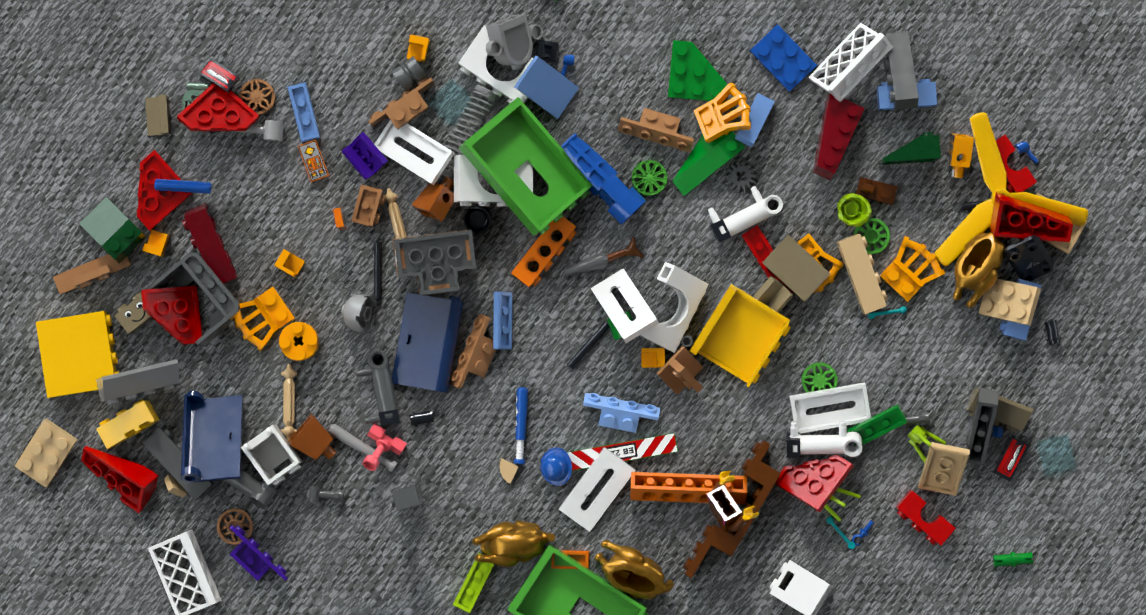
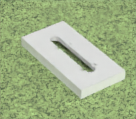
M391 120L374 144L381 153L432 185L436 183L455 154L408 123L397 130ZM396 138L404 139L433 157L434 162L428 164L395 143Z
M624 269L591 288L625 343L659 324ZM612 289H619L636 315L634 321L629 320L612 294Z
M865 382L789 396L793 421L797 422L800 434L839 427V422L842 420L846 422V425L862 423L871 418ZM848 401L855 402V406L852 408L821 414H806V410L809 408Z
M604 447L561 504L559 510L590 532L630 479L631 472L636 470ZM608 469H613L614 474L588 509L582 510V503Z

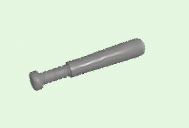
M336 424L330 426L328 433L365 456L374 453L375 449ZM382 455L378 459L382 465L389 468L388 471L393 472L398 464L396 461L391 462Z

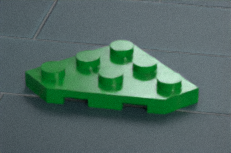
M673 40L668 98L699 101L715 99L726 87L727 83L693 42Z

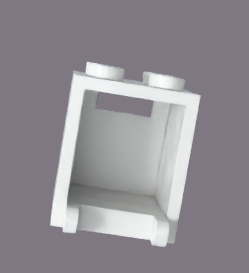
M271 425L241 447L267 485H278L286 479L284 475L288 472L293 474L301 468L300 464L303 462L294 448L289 445L286 437L281 433L277 425ZM289 458L292 464L276 474L273 469Z
M793 561L785 562L779 571L782 573L779 579L775 578L770 585V594L804 615H817L827 596L831 593L833 586ZM791 574H795L785 591L782 590Z

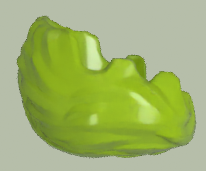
M854 193L845 194L837 203L838 218L849 226H862L871 217L872 209L870 203L861 195Z

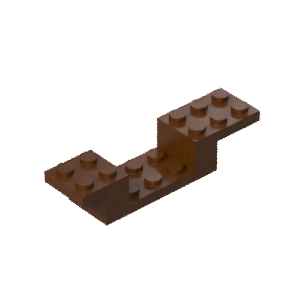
M761 440L760 443H755L751 450L754 454L751 459L747 458L741 467L743 469L742 474L761 484V487H756L751 497L754 499L751 504L747 503L744 507L745 509L755 506L752 510L753 513L759 511L781 474L761 462L771 445L764 440ZM754 518L748 519V523L733 534L724 532L721 527L714 523L711 526L707 525L702 533L704 536L701 542L697 541L692 550L694 552L691 559L687 558L682 567L685 569L683 573L692 578L711 545L732 557Z

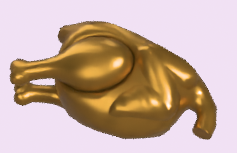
M992 232L987 234L979 233L965 245L964 251L958 258L954 269L956 280L953 294L954 300H961L964 288L971 291L975 290L970 300L966 303L968 308H973L980 297L993 287L998 277L997 270L1001 267L1004 258L1005 246L1000 240H1004L1005 237L994 236Z
M519 520L514 524L508 521L501 522L472 540L473 545L481 544V551L487 554L476 555L475 561L492 563L501 567H513L519 561L526 563L542 554L543 546L550 541H554L555 535L541 531L536 523Z
M609 540L601 542V547L615 552L609 561L602 553L595 555V560L602 565V570L607 580L614 588L629 593L632 597L653 599L656 595L671 591L674 582L672 580L664 582L661 566L652 559L643 556L639 550L633 547L620 546Z

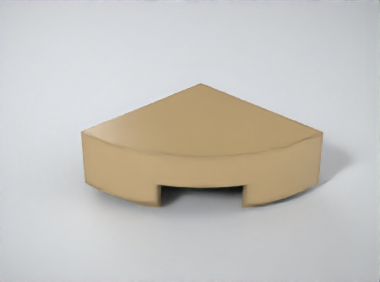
M501 458L500 473L504 480L511 484L519 466Z
M167 475L164 478L168 492L183 498L185 497L187 491L174 477Z

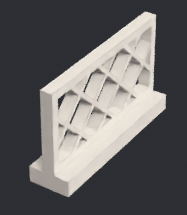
M860 23L808 78L841 102L893 46L882 33L878 34ZM862 31H865L864 36L857 38ZM864 42L863 47L856 48L857 43ZM852 45L851 50L844 51L847 46ZM851 55L850 60L843 62V57ZM838 59L837 64L831 65L834 60ZM837 69V74L830 76V71ZM821 73H825V77L817 79Z
M193 530L148 548L175 615H188L222 601ZM178 539L181 540L183 545L181 552L172 549L174 541ZM161 547L167 550L164 560L157 557L154 549ZM170 552L179 555L176 565L167 561ZM182 557L190 562L188 570L179 567ZM165 564L174 568L171 577L166 576L163 572ZM177 570L187 573L184 582L174 579ZM190 575L196 577L198 581L196 588L186 584ZM173 582L182 586L179 595L172 593L170 589ZM185 587L194 591L191 600L181 597ZM197 593L204 596L205 604L200 605L194 602ZM180 600L189 603L187 611L180 613L178 608Z

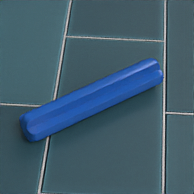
M156 179L154 188L158 191L210 194L212 184L210 182Z

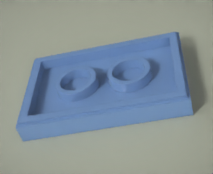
M536 55L514 86V88L556 119L560 117L579 89L578 86Z

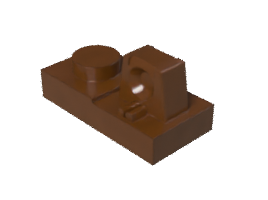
M860 177L856 194L863 196L865 199L893 205L898 186Z

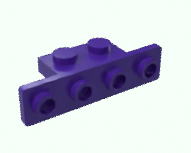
M231 524L229 526L242 540L230 553V556L258 581L271 567L285 581L288 579L285 575L287 571L280 564L276 567L271 562L273 558L266 551L262 553L257 548L260 545L252 538L248 540L244 536L246 532L239 525L234 527Z

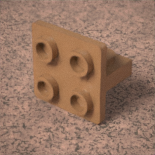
M684 346L657 372V375L676 394H679L684 387L689 390L693 388L697 393L703 388L694 378L703 369V366Z

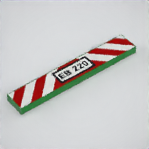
M675 433L567 453L571 459L572 471L589 468L604 447L623 461L678 452Z

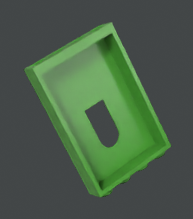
M519 97L459 147L461 152L533 236L539 232L541 235L550 228L548 224L551 221L556 223L564 216L562 212L565 209L571 210L577 204L575 200L579 197L581 200L590 193L588 189L593 186ZM527 160L548 184V193L545 196L539 197L533 194L516 174L515 170Z
M552 544L548 545L507 609L514 615H572L569 612L580 597L606 615H647L648 613L645 611L647 609L646 605L626 592L614 588L609 581ZM555 553L554 566H575L578 569H551L552 554Z

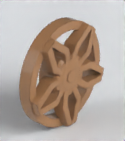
M253 79L242 86L239 98L242 101L243 99L246 101L250 100L248 103L249 107H251L252 103L255 104L252 108L253 111L258 108V105L265 109L256 112L258 115H262L273 107L275 92L268 82L261 79ZM254 83L257 85L255 90L253 89ZM259 83H263L268 87L262 88L260 90L261 87ZM251 84L250 89L252 92H250L249 90L244 91L246 87ZM265 90H270L267 94L263 93ZM243 94H250L248 98L243 96ZM272 94V100L269 104L268 100L265 98L269 97ZM265 101L268 107L263 106L262 103Z
M233 508L220 515L217 521V532L223 541L233 545H237L242 541L239 537L238 541H236L235 533L229 528L231 524L234 527L239 525L242 529L243 526L250 528L244 531L248 533L247 539L251 536L253 521L247 512L242 509ZM230 512H238L235 515V519L229 514ZM242 513V520H239L238 516ZM225 515L231 518L229 522L226 520ZM245 516L247 517L250 525L246 523L242 524V522L245 520ZM222 518H223L224 522H225L227 525H226V526H223V527L220 529L221 520H222ZM225 528H227L228 532H227V533H222V531H223ZM231 533L233 541L226 539L224 536Z

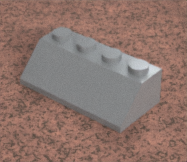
M178 360L167 361L96 379L101 402L107 401L108 405L119 402L118 398L126 397V400L137 398V394L142 392L145 395L156 393L155 389L163 388V391L174 389V385L179 383Z

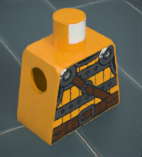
M951 133L948 164L953 166L951 177L963 178L964 167L970 168L974 137ZM962 154V159L957 161V156Z

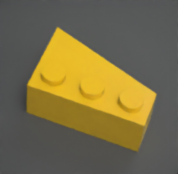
M141 399L134 403L132 408L128 410L123 409L116 413L117 417L112 420L107 418L100 422V427L96 430L106 448L111 449L159 422L160 419L150 401Z

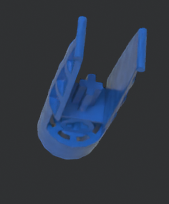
M576 133L561 145L571 161L593 185L589 190L595 196L598 194L610 207L608 212L620 225L627 221L646 202L634 187L628 189L616 176L618 173L587 143L577 137Z

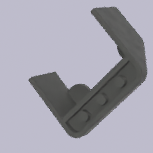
M188 253L150 285L151 289H159L173 280L181 287L188 286L193 281L199 286L217 308V311L209 319L212 328L196 341V344L202 347L226 329L240 309L236 298L197 253Z

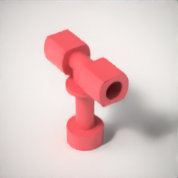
M376 423L371 427L367 436L376 441L377 448L372 455H367L362 462L363 466L370 471L377 469L380 464L378 459L384 451L391 450L400 456L407 445L400 438L395 437L393 439L385 434L386 430Z

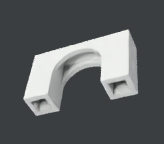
M484 25L459 61L460 71L468 76L472 74L477 77L476 81L485 87L487 84L492 87V92L497 96L501 97L504 95L507 97L509 104L517 97L525 104L528 97L514 88V86L533 58L531 57L517 78L511 81H499L493 78L486 67L489 56L486 52V44L489 42V37Z
M465 155L454 156V202L460 203V206H472V203H478V206L488 207L490 203H497V207H508L498 194L489 193L480 185L478 170ZM527 160L515 172L533 192V166Z
M665 262L657 280L676 291L678 295L677 311L671 319L655 325L640 336L675 353L709 284L677 266Z

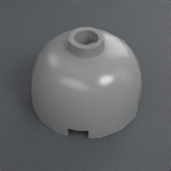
M365 294L354 295L342 306L341 314L346 326L351 330L365 333V331H369L373 326L376 315L371 316L373 306H376L373 296Z

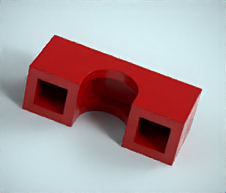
M1006 134L997 139L996 143L1007 174V191L1009 193L1023 192L1037 183L1027 166L1019 171H1014L1008 167L1007 158L1016 149Z
M909 490L895 508L898 509L897 514L902 519L906 520L908 518L913 522L911 526L917 532L923 531L928 535L926 539L935 546L937 543L941 546L956 528L941 515L933 522H925L921 517V510L926 502L914 491Z

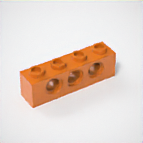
M565 217L560 218L556 223L554 221L549 223L550 228L539 236L511 272L514 277L530 288L531 285L535 287L541 280L539 276L543 270L547 272L553 264L552 258L555 255L559 256L565 249L562 246L565 241H571L577 232L574 231L576 226ZM555 231H559L563 235L562 239L558 242L553 241L551 238L552 233ZM544 246L549 247L551 250L550 255L547 257L540 255V249ZM532 261L539 264V269L536 272H531L528 269V264Z

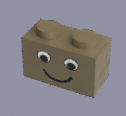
M141 292L132 298L133 302L129 305L124 304L116 310L118 313L114 315L128 334L134 333L152 319L143 310Z

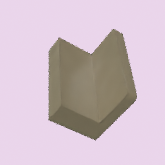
M165 94L146 98L148 135L171 134L168 96Z
M770 276L753 297L779 313L793 295L781 281Z

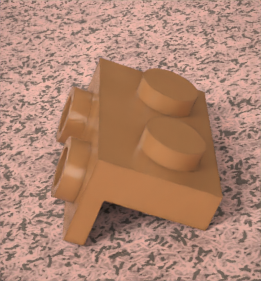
M361 185L351 222L374 228V225L379 223L381 213H378L380 205L383 206L386 195L383 194L384 191Z

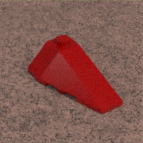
M88 446L83 448L81 461L97 477L103 476L108 483L107 487L110 490L115 488L122 495L120 500L125 505L140 513L156 489L158 475L135 462Z

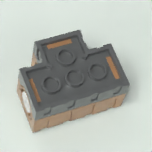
M466 229L392 239L397 277L416 276L418 294L420 295L458 291L460 289L457 281V271L476 269L472 230Z

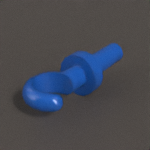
M870 520L864 529L861 528L859 530L861 533L854 535L852 542L855 543V537L863 538L868 536V531L874 522Z

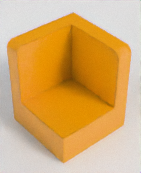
M410 34L407 59L413 56L416 61L425 63L430 42L429 38Z
M152 230L148 243L144 244L142 251L163 257L170 235Z
M283 249L274 266L296 278L305 261Z
M641 348L642 368H662L665 365V348Z

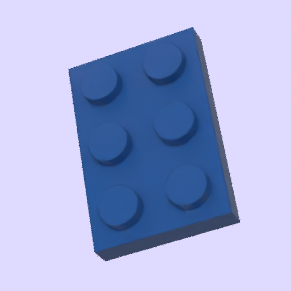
M778 24L750 50L788 92L817 66Z

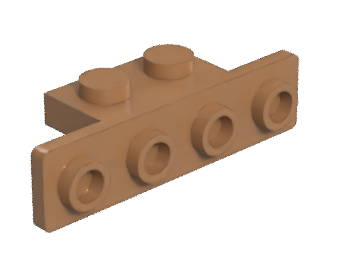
M425 78L417 84L418 87L405 91L402 94V98L398 101L393 100L386 105L387 108L385 110L375 112L368 121L370 125L374 127L389 117L398 130L426 111L429 107L420 94L435 84L433 79Z
M647 108L643 109L640 122L621 117L617 129L624 134L640 137L664 146L667 145L681 151L691 152L694 138L676 133L681 118Z
M107 254L58 274L53 279L59 293L63 294L78 287L81 289L92 285L91 282L95 280L100 282L108 279L110 274L131 266L128 256L118 263Z
M479 314L475 319L473 330L466 340V346L459 357L457 368L452 373L450 385L461 389L468 371L483 378L485 377L496 349H493V340L484 336L490 321L489 317Z

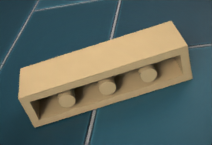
M855 234L837 241L836 243L862 313L867 314L886 307L887 295L884 290L881 291L879 283H881L878 272L874 273L872 266L875 264L872 255L867 254L866 247H868L865 237Z

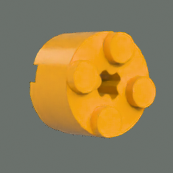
M294 322L282 330L279 345L284 355L288 358L304 361L313 357L318 351L319 336L311 325L303 322ZM303 337L302 342L304 344L296 346L297 341L295 339Z

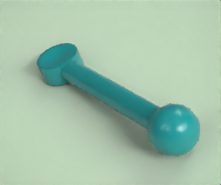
M902 306L900 309L875 313L873 311L867 313L869 319H873L875 316L899 312L904 314L907 312V308Z
M828 517L826 519L827 524L832 525L845 540L849 549H854L855 543L844 535L834 523L832 517Z

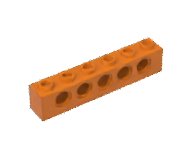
M631 472L630 500L709 503L707 493L712 491L716 483L720 481L719 475ZM735 476L733 482L725 483V488L736 504H746L747 476Z

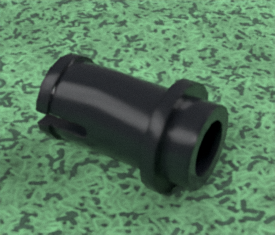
M1057 320L1044 322L1048 336L1046 341L1049 342V345L1061 343L1060 339L1062 338L1059 337Z
M432 410L409 414L411 426L415 425L417 427L418 424L434 422Z

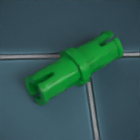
M1010 552V554L993 555L994 567L1010 565L1011 567H1016V565L1033 564L1032 552L1017 554Z

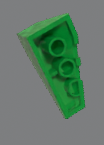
M730 131L728 135H722L710 143H707L702 135L672 181L683 196L744 150L745 146L735 139L736 135L733 131Z

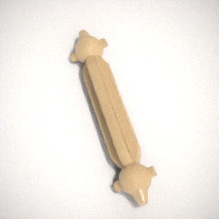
M388 188L385 201L389 203L388 211L395 238H405L407 236L400 209L395 202L398 195Z
M288 364L284 372H281V376L286 378L283 383V422L286 427L281 429V433H284L287 441L297 431V429L292 427L295 422V383L292 378L297 376V372L292 369L291 364Z

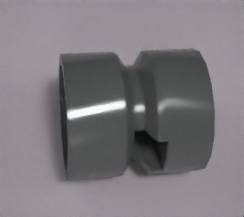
M413 56L404 62V67L398 66L391 71L404 91L411 89L415 81L419 83L427 77Z

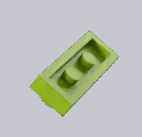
M474 561L453 603L454 606L468 613L471 612L494 564Z

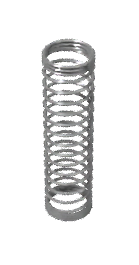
M478 84L474 88L475 91H472L473 95H475L476 97L470 96L469 99L472 102H466V104L470 108H463L468 114L460 113L461 116L465 119L458 118V121L461 124H455V126L459 130L452 129V132L456 135L449 134V137L454 141L446 140V142L450 146L443 145L461 154H463L461 150L453 146L451 143H454L459 146H461L462 143L458 142L453 137L463 141H466L467 139L463 138L455 131L471 137L472 135L465 132L458 126L466 128L474 133H476L477 131L470 128L462 121H465L478 128H481L479 125L472 122L464 115L474 118L483 123L481 119L474 116L466 109L486 117V115L477 111L470 104L477 106L488 112V109L481 106L473 99H476L489 106H492V104L483 100L475 93L485 96L493 101H495L497 97L495 93ZM448 164L446 166L447 168L454 170V167H452L451 165ZM446 169L441 174L451 179L454 177V174Z

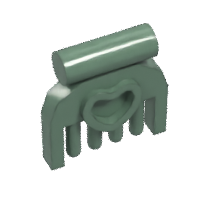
M187 83V90L189 91L184 93L182 98V111L186 108V101L188 106L209 87V84Z

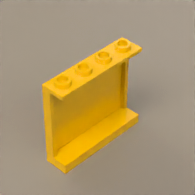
M731 284L694 342L690 352L695 355L699 353L746 382V386L749 388L751 383L755 384L761 374L758 372L761 367L765 369L770 361L768 356L771 351L775 353L781 343L778 342L780 337H785L791 328L788 326L790 320Z
M107 311L36 322L47 398L98 390L96 379L120 373L119 371L116 372L115 364H118V357L116 352L113 353L112 345H115V338L113 333L110 334L109 326H112V318L110 314H107Z

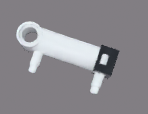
M754 186L751 188V191L756 201L755 204L722 220L719 219L714 208L708 209L709 216L713 222L710 228L717 242L720 243L779 213L783 208L781 198L777 195H771L763 199L759 190ZM770 200L777 202L778 208L776 210L768 208Z
M844 420L839 422V435H800L797 422L792 421L790 432H787V458H801L803 454H846L850 457H856L862 452V437L857 432L847 433ZM850 442L857 443V445L853 447L849 446L848 444Z

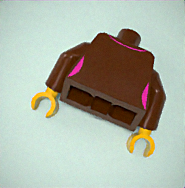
M731 471L721 472L719 475L720 481L716 483L711 492L707 493L711 512L724 532L739 531L748 523V519L756 518L759 515V512L753 513L752 511L755 506L745 508L742 514L725 488V483L733 482L735 479L734 475H730Z

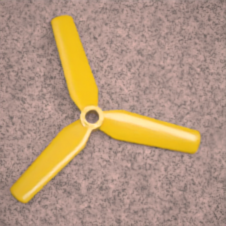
M977 113L970 118L983 179L992 194L991 198L978 204L935 251L934 254L939 263L949 266L964 251L965 245L979 233H984L990 227L996 192L1069 216L1073 225L1083 226L1086 223L1088 210L1085 208L1027 192L1009 193L1006 190L1007 174L987 113Z

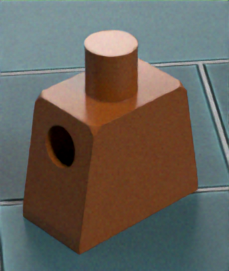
M445 176L441 184L435 183L432 185L429 183L412 203V206L423 216L442 222L454 202V193L450 191L454 181Z
M312 413L288 440L289 445L315 460L321 454L330 460L336 453V450L329 445L333 441L332 436Z

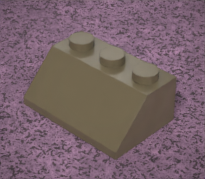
M974 388L966 410L970 411V416L974 414L980 388ZM999 396L994 425L1004 424L1006 425V430L1014 433L1017 430L1023 431L1034 409Z

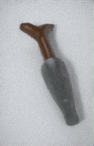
M632 237L625 249L607 255L604 253L593 255L570 268L564 269L563 272L565 277L573 274L605 268L610 261L628 255L640 258L644 256L636 247L635 237Z

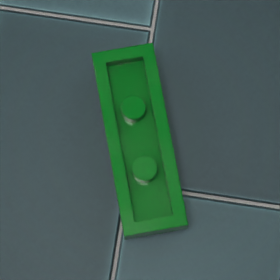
M897 404L848 429L847 433L857 432L860 434L862 445L906 424L907 418Z

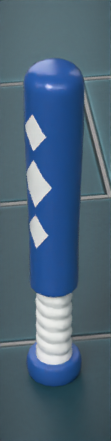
M519 387L516 394L515 440H517L514 464H525L523 445L526 435L528 389L524 387Z

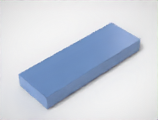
M304 82L287 87L301 142L319 139L320 134L307 83Z
M757 93L750 107L749 122H751V129H740L735 139L752 147L775 101Z
M494 292L493 349L512 350V292Z

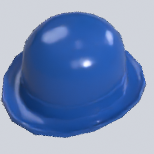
M551 448L544 453L540 469L545 480L551 485L556 486L564 485L569 481L572 474V463L568 453L562 448Z

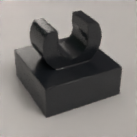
M539 40L537 56L544 61L556 62L558 43Z

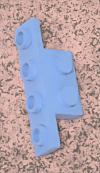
M585 393L584 406L601 409L599 426L636 433L639 417L653 420L659 419L660 408L651 404L644 405L635 401L619 400L616 397L599 396L596 393Z

